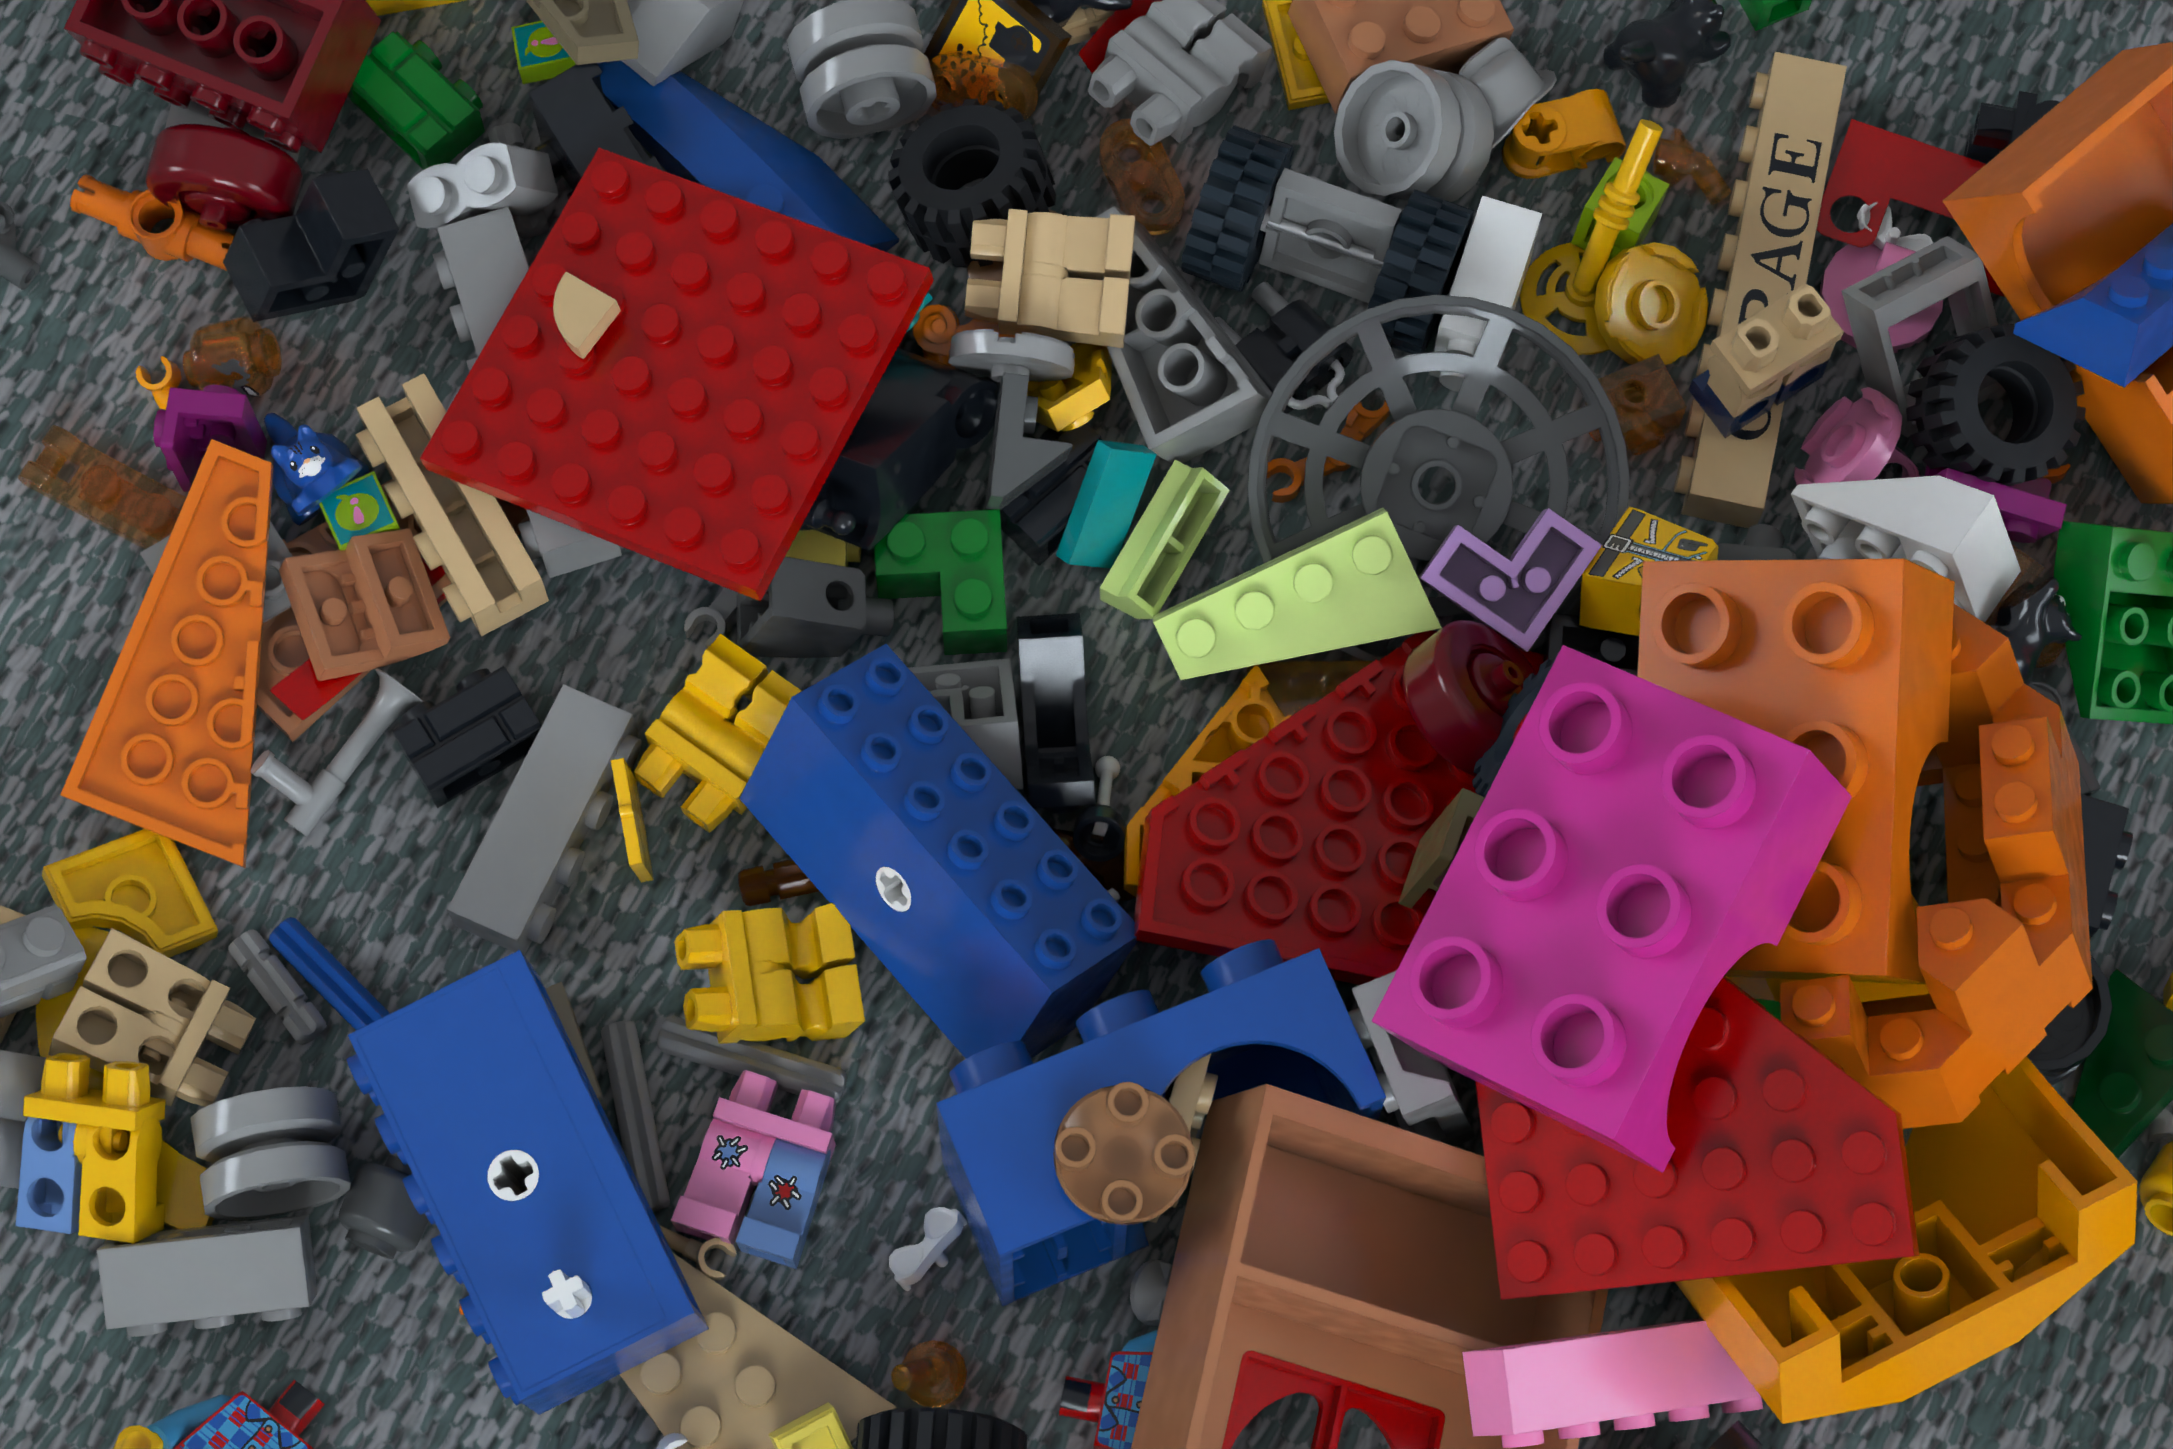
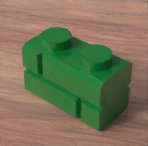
M392 31L372 48L371 54L365 56L348 93L349 98L423 170L433 165L449 163L485 132L479 111L483 108V103L465 81L458 79L452 84L439 72L442 69V64L424 42L417 40L411 45L399 32Z

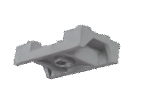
M1396 971L1352 988L1359 1008L1348 1013L1364 1049L1369 1048L1378 1071L1376 1073L1377 1078L1386 1095L1383 1105L1387 1113L1394 1111L1401 1129L1451 1146H1457L1476 1138L1447 1067L1424 1056L1372 1022Z

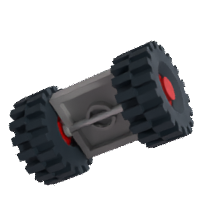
M1233 125L1229 129L1226 139L1222 141L1219 147L1217 158L1212 162L1207 182L1204 183L1200 193V201L1194 210L1191 220L1192 226L1187 233L1186 247L1182 254L1181 261L1183 263L1181 271L1231 290L1242 292L1245 289L1246 283H1249L1254 267L1260 258L1259 264L1367 302L1369 303L1367 309L1396 299L1428 295H1448L1464 252V246L1469 237L1470 227L1474 219V210L1414 190L1402 212V209L1382 203L1378 199L1366 197L1324 182L1317 177L1307 176L1291 170L1292 165L1290 164L1294 156L1293 145L1237 125ZM1440 314L1404 317L1381 325L1390 347L1411 355L1424 353L1425 348H1427Z

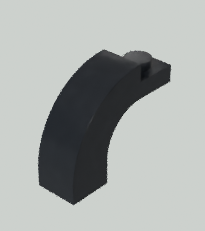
M1080 613L1016 617L1028 803L1033 808H1043L1047 812L1058 814L1076 811L1081 805H1095Z

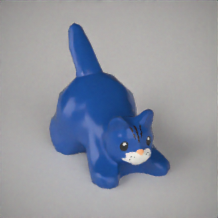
M269 413L265 416L264 423L268 435L275 444L271 448V455L274 458L273 485L278 496L285 502L292 522L298 526L303 525L321 511L319 504L336 490L343 487L346 483L370 473L368 465L352 455L347 445L333 434L314 432L305 424L299 426L297 431L287 420L275 413Z

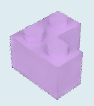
M1548 508L1540 513L1509 559L1461 526H1454L1418 578L1473 618L1502 634L1518 649L1528 652L1602 545Z

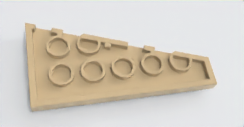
M674 1254L675 1259L709 1329L619 1374L663 1436L679 1433L688 1439L686 1443L674 1449H775L768 1435L769 1433L827 1402L834 1406L852 1445L856 1442L857 1426L860 1420L883 1411L897 1409L895 1405L676 1254Z

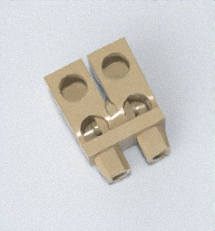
M1009 209L1008 220L987 219L973 221L971 259L1003 262L1002 281L968 278L964 309L965 316L985 322L998 323L999 334L1015 335V333L1029 332L1062 341L1124 348L1135 215L1110 214V218L1067 216L1049 212L1028 213V210Z
M111 928L84 978L83 986L79 987L52 1038L49 1055L53 1056L59 1053L87 1055L90 1058V1068L104 1073V1065L114 1061L146 1063L149 1065L150 1095L154 1096L153 1098L166 1099L165 1105L170 1107L173 1105L176 1097L206 1107L215 1102L229 1072L198 1058L205 1041L208 1040L239 1055L255 1024L256 1018L238 1005L226 1000L230 991L229 987L213 979L210 982L194 970Z

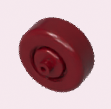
M179 124L167 127L156 137L146 174V185L150 193L166 206H168L167 202L177 203L176 201L179 199L184 209L200 214V224L208 228L238 230L239 226L256 218L266 217L273 220L293 216L303 175L300 166L289 154L266 141L250 136L243 130L202 124Z
M1459 620L1442 627L1409 654L1404 665L1402 681L1408 709L1418 729L1428 743L1454 767L1467 774L1476 776L1477 774L1473 772L1475 763L1483 757L1484 753L1498 739L1503 722L1502 716L1509 707V699L1514 692L1517 694L1521 692L1523 682L1531 673L1535 675L1537 673L1520 650L1502 634L1478 622Z

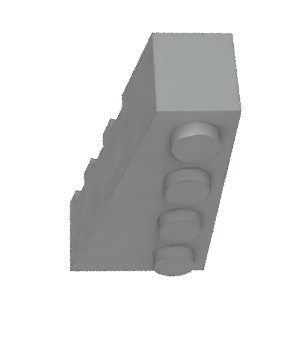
M1114 206L1096 217L1110 218V214H1127ZM1135 220L1124 348L1109 346L1107 348L1148 449L1172 464L1174 460L1185 463L1257 425L1272 392L1144 225Z

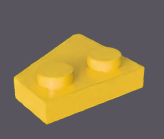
M1075 343L1070 346L1074 349L1073 353H1075L1074 373L1071 378L1060 381L1028 382L1027 396L1038 397L1036 422L1057 432L1060 430L1070 431L1089 422L1094 416L1093 410L1110 400L1112 358L1107 346Z

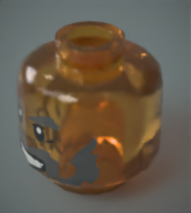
M247 316L209 323L195 330L190 340V350L185 351L183 354V369L191 386L199 387L202 391L208 385L228 386L236 389L241 394H245L247 398L260 396L269 391L274 377L280 374L282 367L281 351L274 333L269 328H262L258 322H253L252 318Z

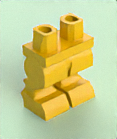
M720 633L711 646L704 651L702 665L698 671L687 676L684 688L671 699L659 719H655L644 733L649 747L634 770L636 780L661 798L667 794L682 773L695 781L698 786L683 803L681 809L691 821L710 833L729 816L733 809L741 815L747 809L739 798L790 699L800 693L801 690L773 670L768 674L765 664ZM742 696L752 701L746 709L738 712L737 703Z
M833 903L815 908L813 912L798 923H792L782 908H765L742 912V910L722 911L710 924L686 928L675 938L676 958L680 969H708L710 987L691 988L685 994L683 1008L686 1028L717 1032L718 1044L737 1043L740 1040L770 1041L786 1038L787 1042H792L799 1037H807L811 1041L846 1038L865 1022L857 964L847 965L855 958L851 925ZM795 975H797L801 979H815L809 982L808 984H799V982L795 978Z

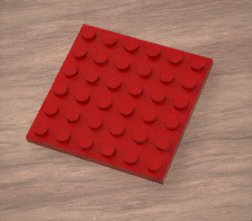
M598 148L422 453L420 460L425 468L431 472L761 601L934 281L929 267ZM565 272L614 298L621 309V312L584 359L577 356L569 348L555 322L553 311L554 296Z

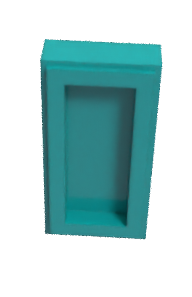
M1104 440L1097 441L1056 553L1057 557L1069 565L1112 568L1121 552L1155 461L1156 453L1144 445Z

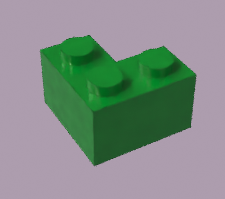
M1000 509L905 514L894 528L874 546L878 598L897 599L941 596L944 655L1007 652V621Z

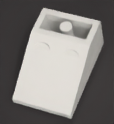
M1923 476L1798 484L1791 493L1802 520V527L1808 534L1817 559L1909 560L1955 581L1954 604L1984 623L2021 572L1994 495L1945 477Z

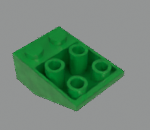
M2063 521L2058 533L2053 576L2059 582V589L2055 595H2061L2064 598L2066 610L2072 619V625L2076 632L2082 635V639L2079 641L2068 640L2065 643L2080 717L2173 724V532Z

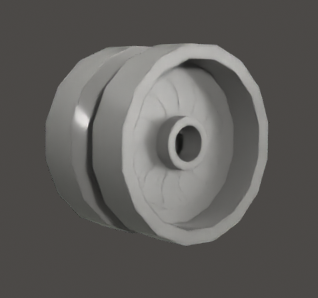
M845 0L836 2L811 13L793 28L787 39L795 78L802 83L799 90L808 127L820 136L850 139L901 127L912 122L928 110L937 96L928 57L921 52L923 50V40L915 9L904 0Z
M1388 60L1366 69L1351 83L1340 102L1334 127L1336 157L1347 179L1363 192L1409 201L1414 190H1418L1453 202L1476 185L1489 162L1494 139L1491 109L1481 89L1463 75L1431 69L1430 67L1413 63Z
M307 1086L281 1087L248 1092L217 1101L201 1108L191 1116L196 1157L213 1163L199 1175L204 1211L207 1216L224 1220L262 1219L319 1207L340 1198L350 1190L351 1183L346 1153L344 1150L328 1144L341 1133L337 1098L334 1092L325 1088Z

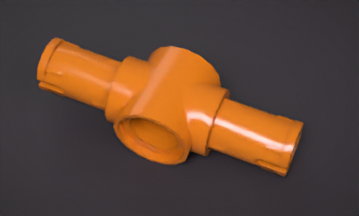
M87 174L83 175L78 181L79 187L85 189V191L82 192L74 189L70 199L72 211L78 214H85L117 227L118 234L141 243L146 252L155 259L170 261L179 258L189 262L195 258L227 271L223 260L235 235L200 224V214L184 209L179 199L176 201L177 203L167 202L168 206L156 199L149 190L143 192L137 189L130 193L98 181ZM174 219L169 229L161 233H151L153 226L160 220Z

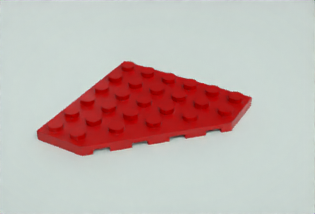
M1430 630L1415 633L1406 639L1400 647L1379 661L1376 659L1340 683L1334 691L1313 705L1308 704L1272 728L1266 736L1245 750L1241 749L1204 773L1197 782L1177 795H1171L1150 810L1144 824L1134 914V936H1137V941L1220 957L1249 943L1272 939L1276 942L1284 962L1319 948L1333 980L1362 985L1398 970L1437 891L1428 888L1411 909L1399 904L1419 841L1462 788L1476 793L1472 783L1476 776L1467 774L1454 767L1435 751L1414 722L1404 696L1402 676L1409 654L1437 631ZM1520 650L1538 674L1540 665L1544 663V654Z
M1726 976L1718 983L1701 1010L1683 1048L1674 1074L1667 1108V1132L1671 1143L1676 1148L1663 1173L1476 1082L1501 1300L1919 1256L1901 1113L1847 1074L1841 1066L1800 1034H1796L1778 1020L1763 1005Z

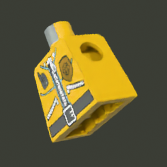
M1628 507L1582 574L1579 625L1639 636L1643 561L1718 560V545L1713 539L1640 509Z

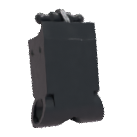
M898 347L800 530H816L870 551L894 528L954 462L957 449L969 448L988 435L994 426L999 386L991 380L940 362L925 359L916 353Z

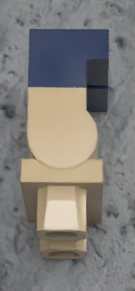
M1804 283L1712 340L1710 349L1715 355L1708 359V370L1692 379L1688 390L1724 438L1771 410L1773 403L1776 405L1781 404L1822 378L1837 341L1841 340L1844 331L1831 316V309L1815 288Z

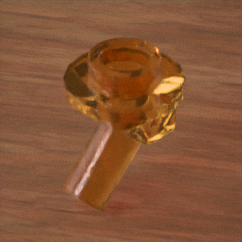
M1674 128L1670 140L1659 138L1654 157L1653 174L1663 176V181L1670 184L1668 189L1688 175H1691L1711 205L1720 202L1732 192L1712 161L1704 153L1694 150L1681 129Z
M929 1340L916 1345L907 1353L902 1364L896 1365L891 1373L892 1382L899 1391H905L911 1400L916 1403L933 1408L948 1405L958 1398L965 1387L967 1377L965 1361L958 1350L946 1342Z

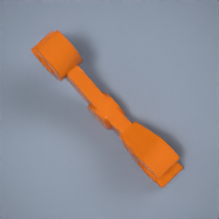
M1384 401V405L1380 409L1375 411L1367 410L1362 406L1361 402L1356 404L1349 412L1346 424L1340 434L1362 442L1389 417L1390 410L1386 401ZM1327 456L1324 465V476L1336 471H1345L1351 465ZM1307 457L1296 462L1286 458H1277L1268 462L1267 478L1281 472L1289 475L1293 481L1289 487L1273 492V502H1289L1298 495L1301 486L1304 485Z

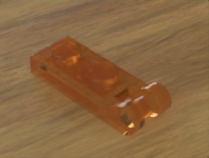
M52 425L42 439L45 448L36 461H27L17 476L25 486L143 549H147L171 535L186 500L185 496L83 443L72 433L56 425ZM67 460L80 466L69 483L57 477V474Z

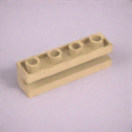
M423 373L401 384L406 397L385 408L379 396L357 407L356 409L365 430L355 434L371 466L374 468L384 463L393 481L384 485V488L401 519L412 514L422 530L421 533L413 536V539L430 570L442 566L451 584L442 588L457 619L461 623L471 617L482 637L548 602L549 599L540 574L497 499L492 495L427 470L420 460L422 453L446 414V410Z

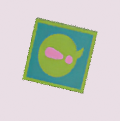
M542 21L511 27L522 84L554 78L576 65Z
M374 471L346 483L319 504L340 551L346 549L348 542L353 536L401 530Z

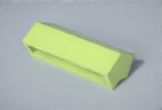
M1174 460L1100 586V600L1136 619H1153V616L1160 612L1230 490L1203 467L1191 468Z

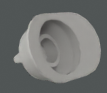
M1505 37L1495 38L1468 59L1459 72V75H1463L1481 89L1491 109L1494 130L1492 148L1514 128L1532 105L1553 88L1557 81L1554 71L1547 69L1536 71L1527 58Z

